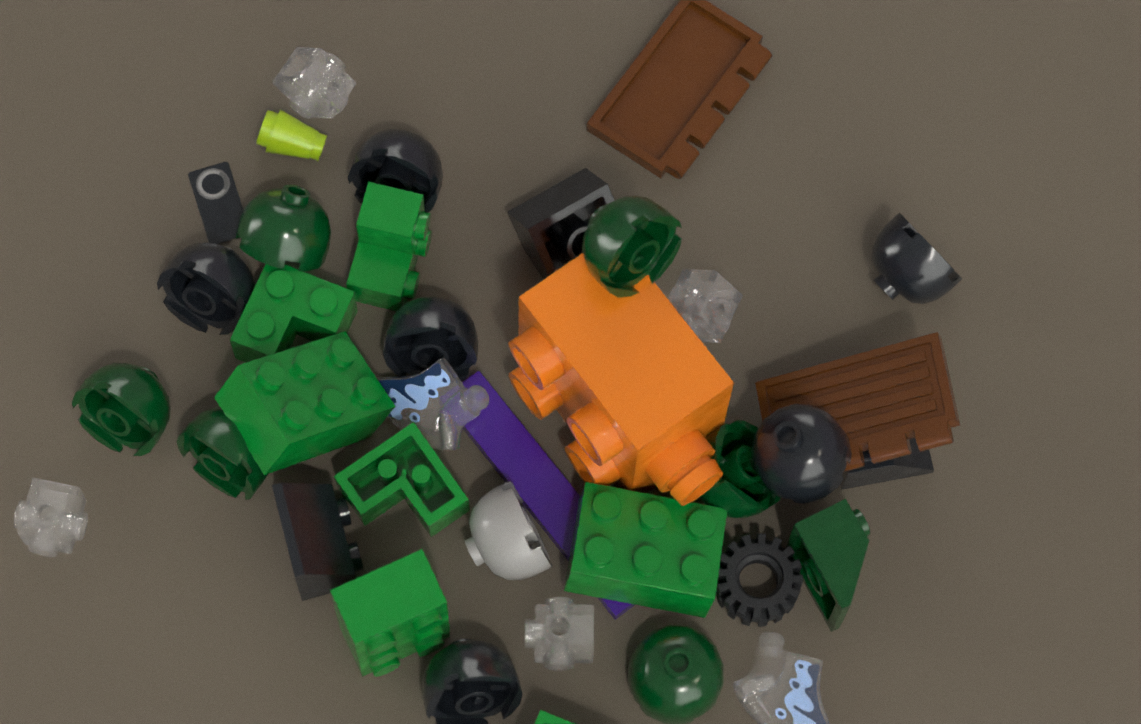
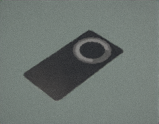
M222 162L189 172L188 177L209 243L218 244L235 239L239 220L244 210L229 163Z

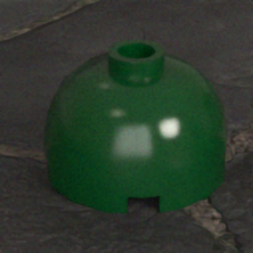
M284 185L283 189L276 188L259 193L245 207L239 220L235 239L241 238L240 249L257 261L281 269L284 268L285 261L300 263L298 271H310L320 268L325 263L330 247L331 227L328 214L315 199L310 197L308 190L297 185Z
M625 196L599 207L589 220L582 246V252L589 272L601 286L618 298L631 297L639 293L633 287L647 275H649L651 284H653L672 264L682 241V238L676 234V228L681 227L680 221L657 203L640 196Z
M111 363L94 371L85 379L72 400L73 408L78 404L82 411L78 421L95 440L119 453L123 450V445L131 449H138L133 456H143L150 453L161 439L170 420L171 406L169 396L157 375L146 367L134 364Z
M221 407L201 412L187 425L176 440L179 452L183 458L190 451L198 461L192 469L210 485L228 496L236 498L242 491L245 492V500H250L268 476V474H263L250 454L236 424L224 414Z
M736 420L731 424L726 423L705 437L715 449V454L711 459H715L723 472V476L712 488L700 496V499L706 505L727 510L728 518H748L758 515L781 500V496L778 497L771 493L756 473L751 449L758 427L744 420Z
M668 625L650 632L636 645L628 664V687L634 700L640 705V709L647 716L664 724H686L702 716L715 705L724 685V665L716 645L704 633L689 626Z

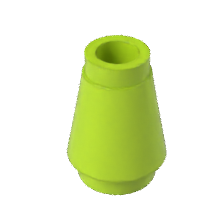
M281 109L279 113L268 110L256 144L266 147L265 152L319 161L327 135L319 133L316 129Z

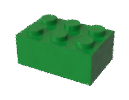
M346 331L240 364L214 397L224 414L236 424L250 454L264 475L370 438L396 407Z
M585 482L578 503L564 591L705 618L716 597L727 510L693 502L681 506L673 498Z
M423 549L330 590L339 627L362 677L373 673L374 677L385 675L401 665L400 659L416 652L419 657L429 655L445 645L444 639L450 637L447 600Z

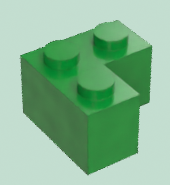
M368 182L356 223L359 242L346 283L347 289L355 292L356 302L398 311L405 304L406 298H415L420 280V272L414 270L418 256H427L432 237V230H428L431 213L425 212L423 194Z
M265 264L230 338L235 359L250 362L290 349L296 335L316 341L344 331L348 333L358 312L355 292L306 272L298 271V269L288 265H284V268L281 269Z
M414 422L334 476L338 489L364 526L402 500L406 501L430 537L470 511L469 499Z

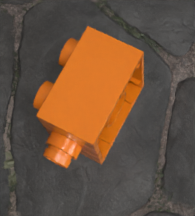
M582 253L519 296V334L508 343L511 353L519 366L509 373V379L520 399L535 417L542 420L557 410L567 423L575 440L565 446V451L574 469L584 482L605 486L614 484L616 488L646 494L657 486L662 493L671 490L670 494L681 506L687 505L706 493L723 476V472L715 459H711L715 454V449L705 437L724 425L734 382L656 283L651 284L649 275L633 286L639 293L631 297L618 298L609 293L595 280L588 270Z

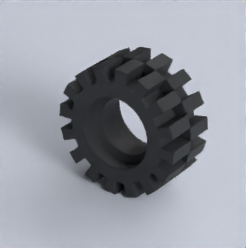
M749 534L741 537L740 542L737 544L733 541L727 547V551L722 553L716 593L719 596L717 602L721 608L726 607L729 610L727 615L733 620L737 616L743 619V625L750 626L751 622H758V627L767 626L768 621L773 620L775 624L782 620L785 613L789 614L793 609L803 584V575H800L802 566L799 559L795 560L793 558L795 551L790 546L786 549L781 546V539L774 537L773 541L766 540V534H758L756 539H751ZM763 564L774 572L777 584L771 594L765 597H754L743 590L739 577L741 571L748 565Z

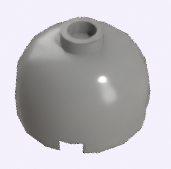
M511 480L492 489L478 500L472 508L469 518L472 537L464 541L476 566L486 563L496 576L506 580H523L552 568V564L549 561L550 557L531 516L520 505L523 500Z

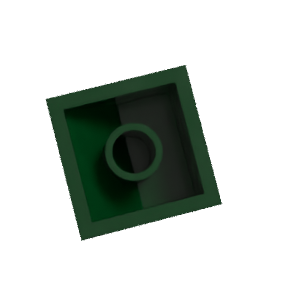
M846 498L794 524L786 548L790 546L795 551L793 558L800 560L802 566L800 575H803V582L831 632L840 628L851 606L870 541L867 536L871 533L862 512L859 509L852 510Z

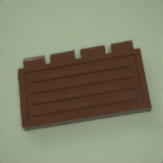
M680 0L587 122L586 130L657 177L662 178L667 172L677 179H682L699 156V151L688 142L699 148H705L725 121L722 114L713 108L729 115L750 87V84L739 74L750 81H754L769 62L772 54L761 45L762 35L706 0Z
M938 332L755 382L762 422L777 409L795 403L814 405L832 415L847 434L850 442L852 456L850 464L847 461L845 471L864 467L863 451L869 450L873 464L910 455L912 451L909 439L916 438L920 452L954 443L951 428L960 426L943 341Z

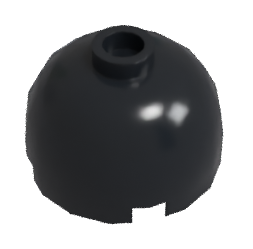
M396 129L378 132L364 142L356 153L348 175L349 184L353 182V185L356 187L354 196L361 204L368 182L423 194L425 212H430L434 208L443 180L441 161L434 147L417 134Z
M900 212L876 237L872 248V262L880 275L874 281L892 300L900 294L911 303L925 304L938 300L962 280L961 276L915 230Z
M195 243L179 251L168 262L157 282L158 290L163 286L167 294L163 303L181 322L205 333L208 330V325L215 328H223L219 335H227L235 330L254 290L253 275L243 259L234 250L213 243Z
M423 297L409 301L391 317L383 348L386 365L397 376L406 379V373L418 376L429 370L434 364L439 363L441 369L449 376L450 384L462 381L469 375L470 367L473 364L475 366L477 362L479 345L476 327L472 318L462 306L450 300L438 297Z
M798 403L781 407L766 417L754 435L751 449L756 473L771 493L784 499H792L795 503L803 504L823 499L837 489L844 479L842 474L846 469L847 461L850 464L852 456L849 438L832 415L814 405Z
M471 639L456 640L439 651L428 663L422 683L426 715L429 719L431 716L435 717L436 724H488L485 717L494 716L501 712L502 718L505 719L521 704L523 695L519 676L510 657L501 648L492 643Z

